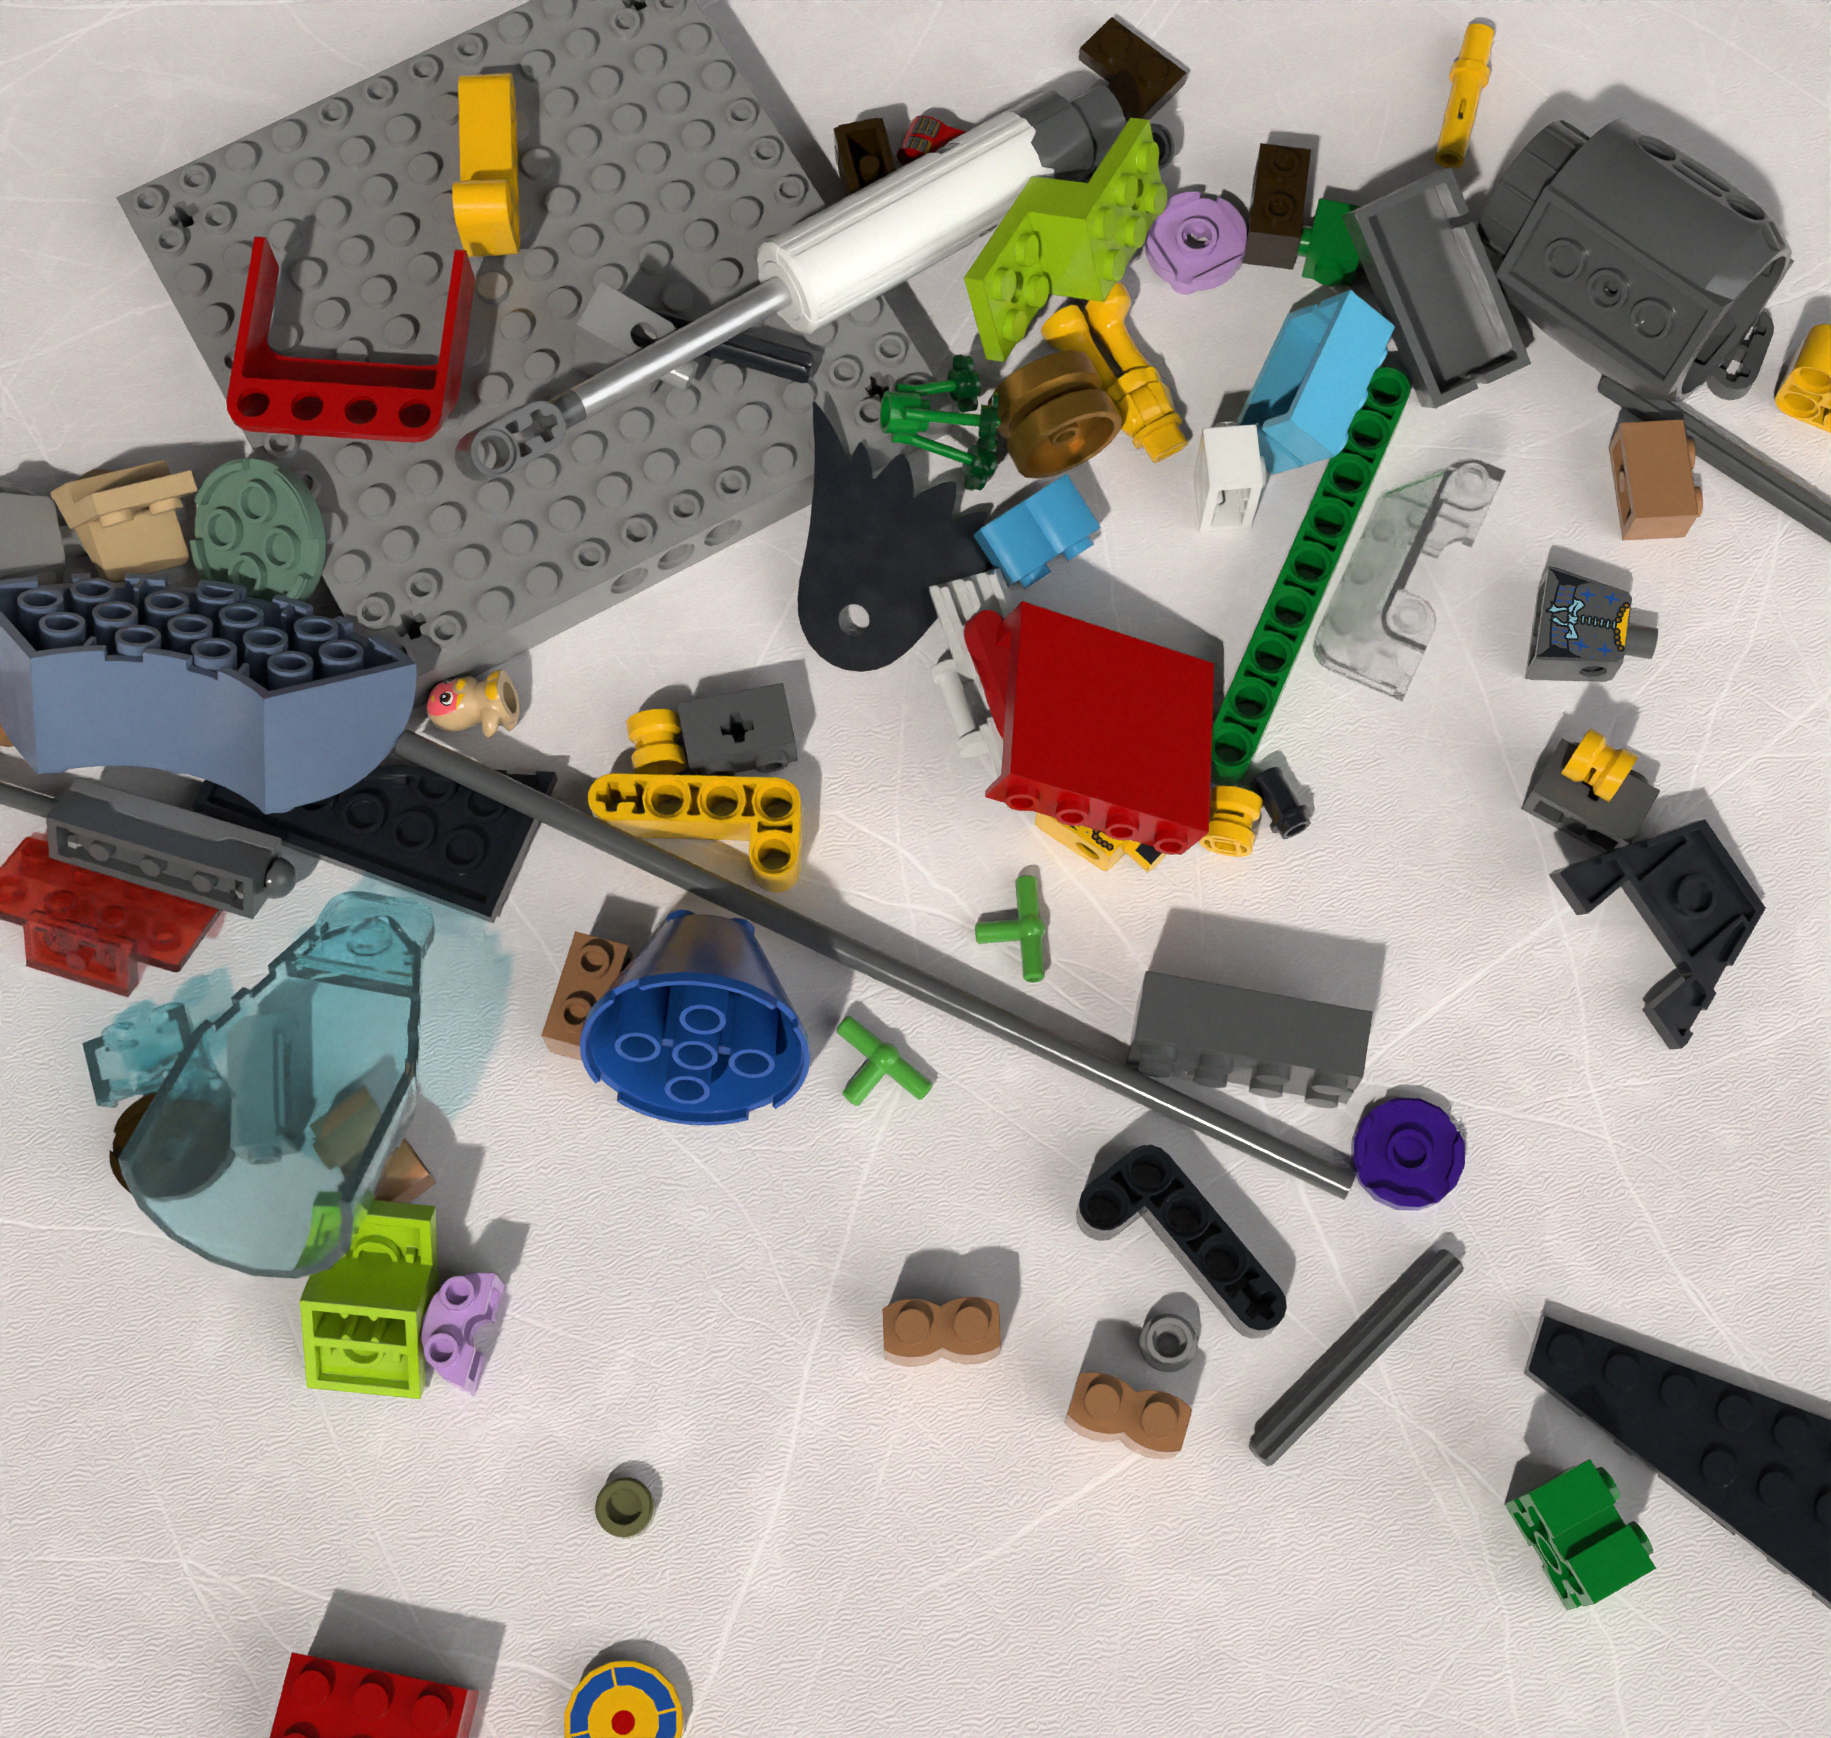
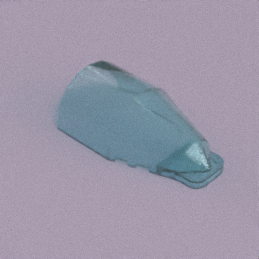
M348 891L336 895L325 905L316 923L268 965L269 974L251 990L242 987L231 997L233 1006L214 1023L205 1020L192 1032L118 1158L122 1176L138 1207L169 1238L209 1262L252 1276L293 1279L330 1269L350 1249L415 1115L419 1085L424 957L435 936L433 914L427 905L415 900L364 891Z

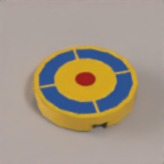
M637 1661L609 1662L589 1672L573 1690L564 1713V1738H682L684 1734L683 1706L675 1686L658 1669Z

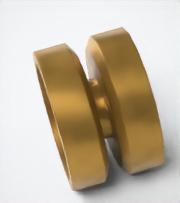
M1063 351L1032 361L1012 373L994 391L999 394L997 417L1001 420V425L996 427V429L1005 439H1008L1007 450L1018 472L1025 478L1040 479L1058 475L1078 467L1106 448L1121 430L1122 418L1111 397L1105 391H1101L1102 380L1092 360L1085 352ZM992 395L988 400V405L992 403Z

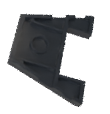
M1703 819L1678 826L1556 869L1549 874L1576 915L1589 914L1618 888L1622 887L1681 973L1677 980L1647 1004L1642 1011L1669 1049H1682L1688 1044L1693 1035L1690 1028L1698 1014L1702 1010H1707L1716 995L1714 987L1726 966H1733L1766 909L1707 821Z

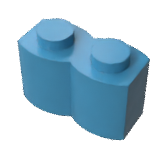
M1065 474L979 529L973 536L995 569L1000 568L1007 588L1020 581L1024 589L1051 573L1046 563L1063 553L1066 560L1069 561L1093 546L1094 543L1089 535L1101 527L1069 476Z

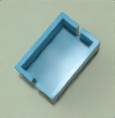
M1351 290L1322 300L1319 306L1315 303L1287 314L1236 421L1241 426L1256 425L1260 456L1264 457L1266 470L1272 475L1300 468L1305 464L1308 465L1333 458L1344 448L1348 441L1347 430L1353 417L1368 397L1367 387L1375 370L1387 356L1388 348L1386 346L1395 326Z

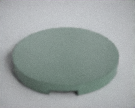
M265 458L233 460L216 468L204 480L194 499L198 507L195 517V539L190 540V547L200 578L247 587V597L272 602V598L277 594L306 602L312 595L321 577L326 550L322 517L308 487L289 468L281 463Z

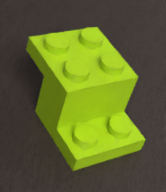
M321 1195L315 1208L318 1256L300 1298L306 1386L312 1389L421 1399L426 1385L425 1355L421 1341L423 1316L433 1296L439 1292L436 1206Z

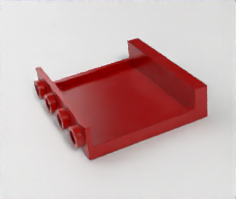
M1021 601L997 627L996 645L1010 649L1001 775L985 790V797L1003 802L1014 810L1033 811L1054 817L1064 825H1081L1105 832L1112 839L1132 840L1152 846L1156 851L1163 854L1182 855L1209 833L1214 663Z

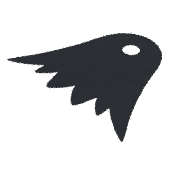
M813 402L814 487L809 533L798 587L799 621L809 645L821 658L831 665L857 672L877 670L903 656L937 620L938 615L929 593V587L984 573L993 567L973 536L981 529L987 512H975L952 523L951 518L956 499L955 482L941 483L927 489L914 498L912 473L909 462L903 453L892 459L882 472L873 479L870 458L864 444L860 442L857 445L851 460L848 461L843 446L830 421L818 404ZM847 605H859L868 613L869 625L867 630L861 635H848L839 625V614Z

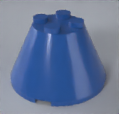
M676 910L668 914L666 923L654 933L604 992L584 1020L580 1037V1054L583 1065L595 1084L600 1082L601 1079L618 1092V1103L643 1115L667 1122L708 1126L749 1120V1111L766 1106L772 1102V1106L777 1109L798 1092L809 1071L810 1042L808 1034L762 947L754 936L755 928L752 923L742 918L728 919L716 915L695 914L689 910Z

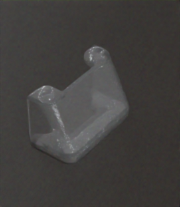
M1459 459L1391 486L1382 492L1377 499L1315 634L1312 647L1314 656L1320 665L1343 677L1403 701L1433 635L1437 621L1435 610L1427 600L1404 589L1420 553L1438 559L1442 550L1454 542L1463 541V545L1472 547L1506 470L1478 459Z

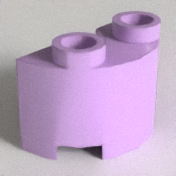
M472 1272L464 1276L449 1278L443 1283L440 1291L433 1296L423 1316L421 1341L426 1360L443 1379L454 1387L475 1396L485 1356L476 1351L473 1345V1336L481 1325L495 1323L505 1287L504 1282L495 1273Z

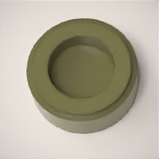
M628 1477L617 1478L607 1483L599 1492L595 1503L596 1518L601 1527L612 1536L622 1539L634 1538L645 1532L651 1525L655 1516V1500L650 1490L642 1482Z

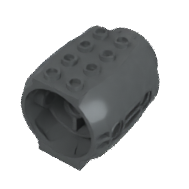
M1617 119L1608 123L1591 138L1563 120L1555 121L1546 126L1524 147L1504 173L1482 212L1477 228L1481 241L1493 252L1504 258L1496 273V277L1507 302L1519 309L1545 334L1612 381L1651 400L1681 402L1698 390L1730 353L1740 346L1794 262L1791 259L1792 250L1778 221L1752 198L1684 152L1646 134L1625 119Z

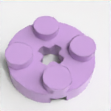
M1183 192L1168 198L1164 212L1157 216L1145 239V254L1153 271L1162 280L1170 283L1175 292L1185 295L1192 294L1197 290H1209L1226 283L1241 268L1245 255L1247 228L1241 214L1231 203L1220 197H1217L1216 202L1209 198H1200L1201 192ZM1192 233L1197 239L1205 236L1208 240L1204 243V248L1193 249L1186 245V235Z

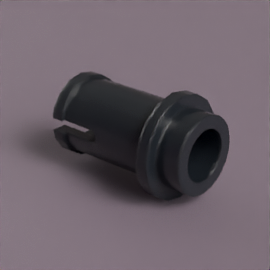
M1272 767L1255 776L1249 785L1263 800L1262 805L1272 820L1270 824L1271 831L1279 833L1282 839H1288L1298 835L1311 824L1307 817L1310 810L1307 805H1300L1282 775L1280 767Z

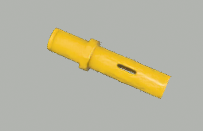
M1470 24L1466 28L1458 61L1454 62L1451 66L1449 79L1452 82V87L1435 154V162L1445 168L1452 167V169H1456L1463 165L1475 122L1481 90L1489 82L1490 69L1487 65L1493 43L1494 30L1485 24Z

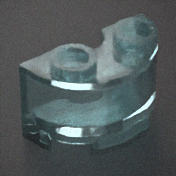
M169 1003L155 1008L151 1012L152 1017L148 1018L149 1022L142 1027L136 1028L133 1022L112 1024L101 1031L102 1036L82 1043L97 1106L114 1108L118 1106V1101L144 1094V1097L160 1092L178 1094L194 1086L192 1074L201 1075L205 1073L190 1011L183 1003Z

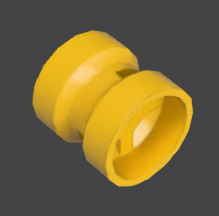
M651 709L636 713L627 719L628 738L631 742L635 743L636 751L631 756L634 774L676 775L684 771L687 767L684 748L677 744V737L681 733L680 719L677 712L669 709Z
M1590 727L1561 774L1574 782L1584 781L1593 787L1595 795L1609 803L1639 756L1626 748H1613L1607 744L1603 734Z
M1216 786L1210 790L1211 814L1209 818V833L1199 841L1200 845L1211 852L1225 856L1244 857L1250 855L1255 840V834L1251 828L1253 822L1259 819L1263 803L1262 798L1252 791L1239 787Z

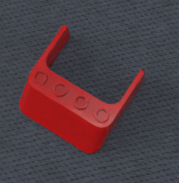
M255 236L226 400L227 411L233 423L243 430L262 433L411 443L423 442L432 438L455 408L460 394L475 288V277L467 251L455 249L439 361L437 364L416 366L296 358L278 355L269 347L268 335L279 275V265L267 238Z

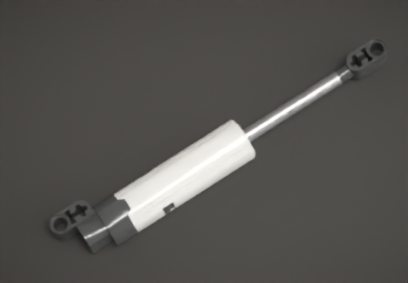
M1105 85L1076 95L1069 100L1060 96L1055 91H1041L949 141L935 153L923 155L770 238L758 248V276L761 283L759 286L549 401H536L513 408L467 433L459 440L455 448V461L458 469L464 476L475 481H485L508 475L557 447L562 442L566 429L776 313L794 330L804 334L814 333L969 246L979 237L989 232H994L1032 176L1088 183L1126 125L1120 104ZM1152 123L1150 126L1153 141L1157 143L1159 148L1158 166L1160 171L1171 162L1174 156L1175 145L1168 129L1160 124ZM533 420L539 423L540 429L534 433V437L517 441L512 435L531 426ZM482 440L491 443L496 452V462L491 469L482 464L477 454L478 446Z

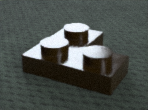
M1113 17L1079 49V61L1110 83L1107 88L1114 94L1120 104L1126 124L1130 118L1150 120L1186 82L1187 73Z

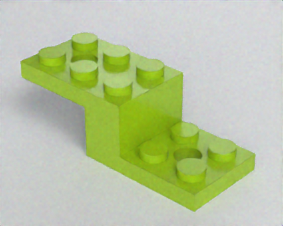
M1129 119L1088 183L1034 176L1029 179L964 277L987 360L1006 361L1017 342L1023 339L1026 328L1039 308L1045 305L1048 294L1104 302L1115 283L1122 279L1127 264L1137 248L1142 247L1147 232L1157 216L1164 212L1167 204V188L1162 184L1158 166L1159 148L1157 143L1153 141L1150 121L1148 119Z

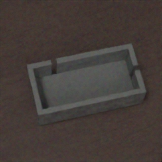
M1452 167L1431 173L1342 215L1384 318L1395 326L1392 338L1421 407L1435 409L1479 389L1477 383L1489 384L1531 364L1474 222L1458 224L1452 228L1449 224V218L1460 217L1469 212Z
M1146 971L1137 1000L1127 1064L1138 1066L1140 1073L1152 1077L1167 1078L1171 1076L1172 1072L1176 1073L1177 1070L1185 1071L1187 1075L1194 1076L1193 1081L1202 1086L1223 1088L1229 1082L1249 1086L1250 1093L1261 1097L1279 1098L1282 1097L1284 1092L1305 1096L1304 1102L1312 1106L1336 1108L1338 1107V1102L1347 1104L1354 1090H1356L1363 1079L1373 1012Z

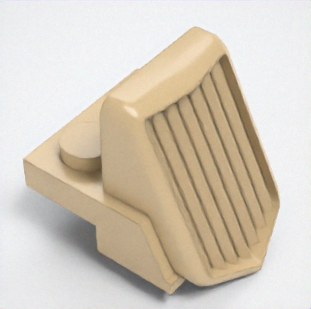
M166 459L122 470L92 469L76 480L67 482L50 492L52 500L56 502L69 528L74 529L102 579L117 583L125 581V573L153 574L181 566L188 561V549L175 510L183 508L182 498L198 491L191 470L171 475Z

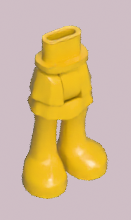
M1121 282L1115 283L1104 302L1089 300L1085 306L1084 314L1078 305H1070L1054 313L1043 324L1041 334L1047 344L1057 351L1073 350L1086 353L1092 360L1102 380L1101 391H1105L1111 397L1122 418L1121 430L1130 438H1133L1132 443L1135 448L1143 447L1152 462L1158 463L1184 449L1188 445V441L1179 428L1182 419L1178 413H1175L1169 386L1162 383L1159 370L1149 364L1128 333L1124 320L1131 307V297L1124 284ZM1089 328L1102 341L1122 369L1124 375L1119 379L1097 349L1091 338Z

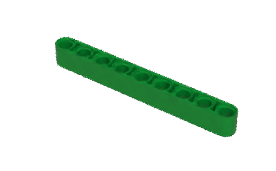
M1382 367L1375 370L1367 387L1368 397L1363 406L1355 413L1347 430L1348 441L1335 457L1330 458L1213 724L1211 782L1215 785L1235 786L1242 782L1248 774L1397 430L1409 398L1410 384L1406 376L1395 368ZM1373 397H1386L1392 404L1379 403ZM1354 439H1367L1372 442L1374 447L1360 446ZM1335 482H1348L1352 484L1356 490H1342L1339 487H1337ZM1329 525L1336 530L1337 534H1323L1315 526ZM1301 568L1311 569L1319 578L1312 580L1304 579L1298 575L1296 570ZM1283 612L1291 613L1300 622L1293 625L1284 624L1276 615ZM1261 657L1272 658L1277 661L1280 668L1276 670L1264 669L1258 665L1256 659ZM1242 702L1252 703L1258 707L1261 713L1257 716H1246L1240 713L1235 705ZM1220 748L1233 749L1239 754L1241 760L1234 763L1224 762L1218 758L1215 751Z

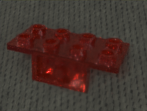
M32 837L24 838L0 867V919L23 926L26 966L125 997H129L139 984L138 962L174 973L181 971L224 911L49 858L48 842Z

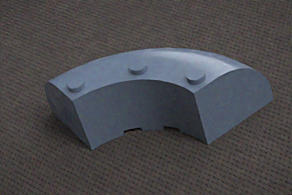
M90 573L71 574L72 583L38 586L37 576L0 580V724L11 743L38 775L61 773L74 768L98 766H131L161 769L174 774L192 775L226 787L253 803L265 815L285 813L291 811L294 807L317 802L341 793L370 774L388 756L398 742L413 709L417 683V663L377 634L366 638L353 632V622L342 616L332 620L327 617L313 615V605L277 594L272 598V602L247 597V587L200 579L197 588L168 585L167 575L125 573V583L90 578Z

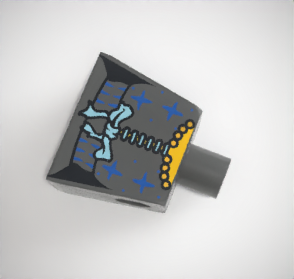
M1549 566L1537 590L1525 679L1610 681L1623 664L1625 655L1652 659L1658 639V628L1629 623L1632 596L1628 592L1560 568Z

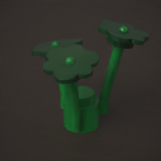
M959 354L953 357V369L949 371L947 380L917 385L897 383L895 391H886L880 407V428L882 433L891 434L892 443L910 444L963 463L962 471L966 475L964 481L965 489L981 491L986 484L987 478L993 474L997 465L998 457L995 452L998 441L995 439L996 427L1001 425V420L997 417L999 394L993 392L991 405L981 404L980 415L965 413L977 410V396H979L981 391V382L978 373L974 370L972 358ZM949 392L951 398L957 402V406L962 413L931 410L929 400L921 399V396ZM929 422L977 426L979 427L978 437L980 438L976 445H972L965 452L917 435L918 431L926 432Z

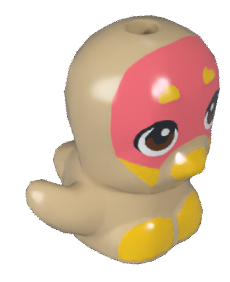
M504 669L490 673L487 679L480 682L472 676L439 682L430 691L426 703L427 714L431 722L437 729L445 733L466 730L482 722L483 733L485 737L490 738L497 731L498 726H503L507 731L513 730L520 714V704L516 688Z

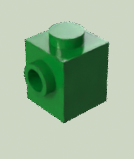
M1319 198L1312 227L1302 225L1301 238L1296 256L1306 257L1302 277L1314 279L1326 286H1336L1339 284L1352 286L1359 256L1342 215L1361 206Z

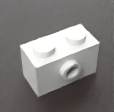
M1222 422L1211 428H1203L1193 473L1199 532L1252 528L1261 490L1266 486V465L1264 457L1260 456L1256 425L1241 426L1236 422Z

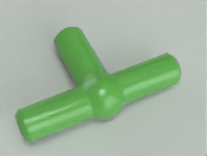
M1022 875L1015 881L1018 919L977 922L975 924V937L978 944L1020 941L1023 979L1030 983H1036L1045 978L1042 946L1045 924L1040 918L1037 879L1032 875Z
M846 1016L836 1029L837 1034L869 1059L842 1091L843 1097L854 1106H859L885 1074L889 1075L918 1100H922L932 1089L933 1083L900 1057L899 1051L894 1045L882 1042L852 1016Z

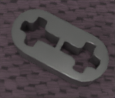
M1763 310L1752 326L1754 328L1753 337L1748 346L1740 344L1706 381L1711 392L1721 399L1736 400L1742 398L1748 393L1759 374L1774 333L1773 321ZM1732 360L1741 363L1737 371L1738 378L1735 382L1726 379V370Z

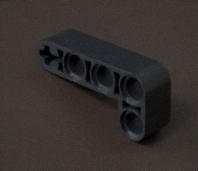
M1141 1145L1133 1149L1091 1182L1082 1192L1076 1211L1078 1226L1085 1235L1098 1241L1110 1240L1142 1217L1231 1326L1242 1336L1251 1339L1263 1338L1271 1334L1284 1318L1287 1304L1286 1297L1281 1288L1171 1156L1162 1148L1154 1145ZM1139 1164L1153 1165L1158 1169L1162 1182L1151 1188L1140 1186L1132 1177L1131 1170ZM1098 1198L1108 1199L1115 1204L1118 1210V1217L1109 1223L1098 1222L1090 1216L1087 1205ZM1177 1207L1191 1210L1197 1218L1198 1227L1191 1232L1176 1230L1169 1221V1211ZM1213 1251H1221L1229 1255L1234 1262V1274L1228 1277H1219L1212 1274L1206 1266V1255ZM1244 1275L1247 1276L1250 1281L1243 1291L1239 1289L1234 1298H1232L1227 1292L1234 1289ZM1249 1299L1254 1303L1262 1299L1268 1303L1269 1308L1264 1314L1265 1318L1258 1315L1251 1319L1245 1311L1250 1305Z

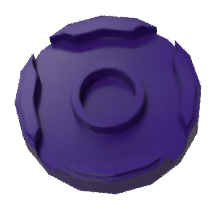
M1398 1097L1377 1106L1361 1120L1351 1142V1165L1359 1184L1375 1201L1395 1210L1419 1211L1438 1204L1455 1188L1465 1167V1143L1460 1131L1457 1132L1455 1125L1450 1121V1117L1440 1107L1420 1098Z

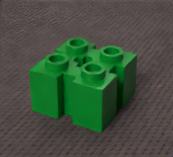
M1591 1459L1563 1470L1504 1504L1527 1544L1533 1546L1544 1565L1542 1569L1566 1610L1594 1605L1656 1569L1649 1557L1653 1553L1650 1540L1635 1521L1625 1525L1613 1505L1620 1499V1493L1614 1480L1603 1467L1596 1469Z

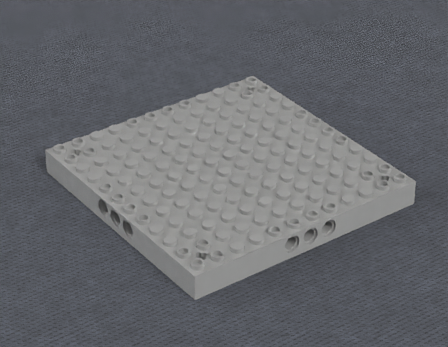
M530 0L116 197L226 400L255 236L267 238L279 265V275L268 335L269 347L275 353L296 358L416 366L435 365L439 361L455 249L464 250L455 222L452 199L453 182L460 181L458 79L462 75L512 73L517 112L520 254L469 257L475 277V288L460 394L455 408L440 430L430 439L411 443L262 433L242 429L257 458L273 460L286 466L304 482L313 495L319 508L325 531L326 550L321 576L344 618L353 622V632L366 638L377 634L395 645L417 663L416 695L413 709L427 702L430 691L439 682L467 676L476 677L811 505L815 464L813 402L818 404L830 421L843 446L848 461L851 460L857 445L860 442L864 444L870 458L872 473L888 465L899 454L903 453L906 456L919 449L910 444L892 443L891 434L882 433L880 428L882 400L878 394H881L883 398L886 391H895L897 383L917 385L938 381L885 297L881 294L812 334H804L794 330L777 313L741 332L813 354L814 368L811 377L806 383H799L700 355L693 359L699 365L686 392L660 380L650 398H643L631 393L566 429V434L557 447L508 475L485 481H475L464 476L457 467L455 448L459 440L467 433L513 408L536 401H549L593 377L573 368L576 324L600 281L639 304L697 320L761 284L758 276L757 258L758 248L765 241L827 208L696 0ZM946 393L921 396V399L929 400L931 410L952 412V403ZM533 420L531 426L512 435L517 441L534 437V433L540 429L539 423ZM929 422L927 431H918L917 435L935 441L951 432V424ZM482 440L478 446L477 454L482 464L491 469L496 462V452L491 443ZM420 629L422 635L411 640L409 633Z

